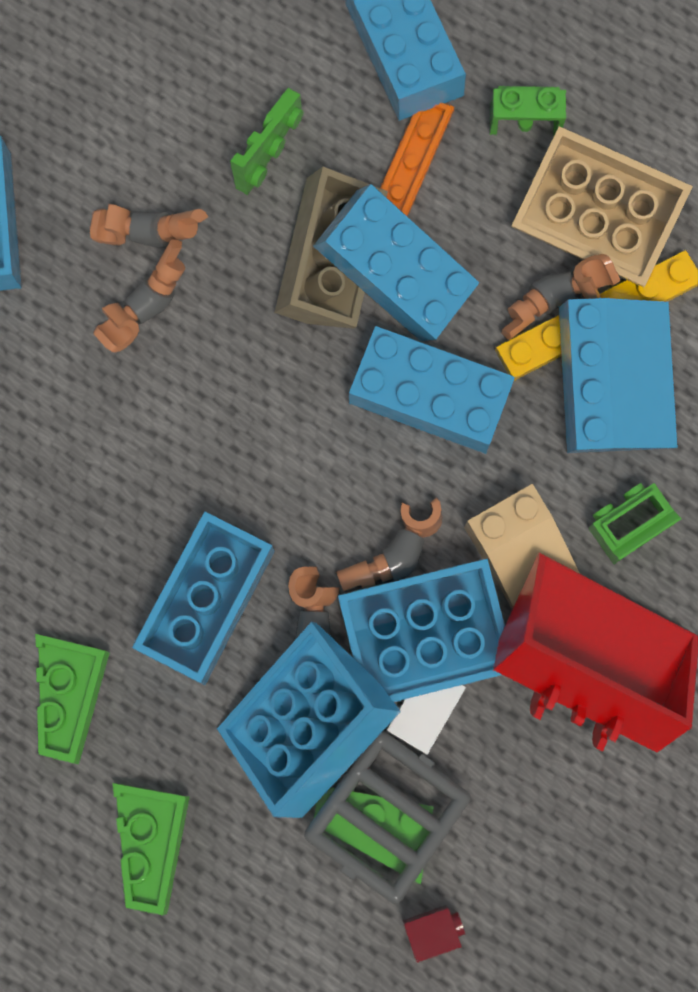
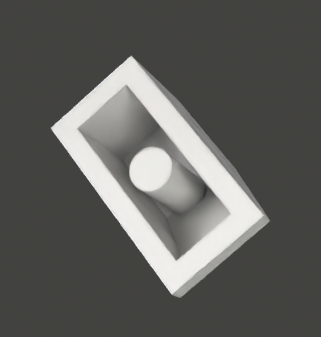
M460 685L408 698L402 704L397 701L394 702L401 712L390 723L387 732L427 755L466 687Z

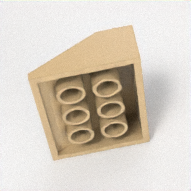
M559 126L511 227L582 260L597 254L608 255L620 277L645 287L693 186Z

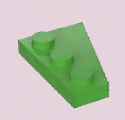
M288 88L266 115L263 123V132L259 134L254 131L247 139L248 146L244 156L236 153L231 159L230 163L237 190L248 195L253 186L257 188L261 186L268 171L265 167L271 157L275 159L279 157L285 146L286 140L284 137L290 128L296 129L303 117L304 111L301 107V94Z
M35 634L36 647L39 650V668H36V678L40 688V706L37 708L38 754L79 764L110 652Z
M112 783L114 797L117 798L119 818H116L117 830L121 836L123 854L121 868L126 908L166 915L168 913L190 797Z
M330 787L317 801L314 818L335 788ZM352 791L346 800L415 851H417L429 833L428 830L380 796ZM419 804L425 810L433 814L434 806ZM338 814L335 815L325 829L329 834L399 873L407 865ZM423 870L415 880V882H417L420 885Z

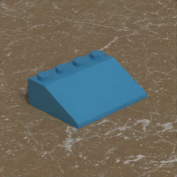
M595 298L569 299L559 307L567 453L677 448L669 302Z
M488 559L338 595L352 657L381 684L393 702L502 675L494 671L493 667L498 642L505 625Z
M311 622L221 723L217 730L273 817L303 818L401 711L381 684L317 623Z

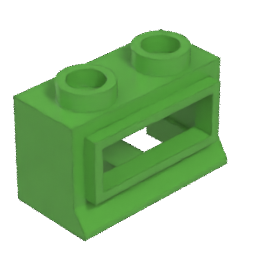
M498 86V89H493L490 102V135H497L498 120H518V127L523 132L531 130L533 120L553 121L554 136L559 126L563 128L566 120V90H560V87Z
M642 483L638 484L623 495L626 502L617 508H614L610 503L592 515L596 522L588 529L613 565L681 520V517L672 509L655 483L647 488ZM649 498L659 514L617 541L607 525Z

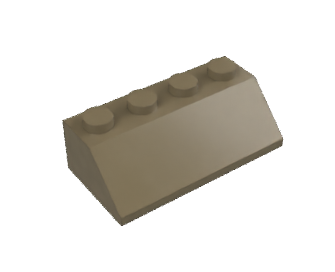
M321 167L306 179L274 313L306 324L352 329L357 327L365 292L316 250L313 245L358 189L369 185L368 183L326 167ZM375 187L387 198L388 191Z

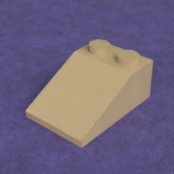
M533 484L469 519L464 527L482 559H488L491 574L512 609L538 552L579 573L551 513Z

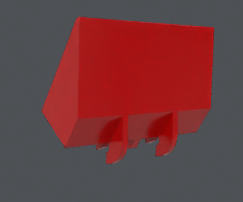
M538 552L500 636L493 670L534 691L530 703V714L534 718L541 720L545 707L553 710L557 702L572 710V723L582 726L585 717L596 722L592 734V743L596 749L603 752L608 739L616 742L621 734L658 753L692 728L698 659V635Z

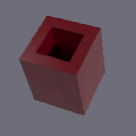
M447 905L403 920L417 963L462 947L459 937L465 935L460 916L458 911L450 913Z

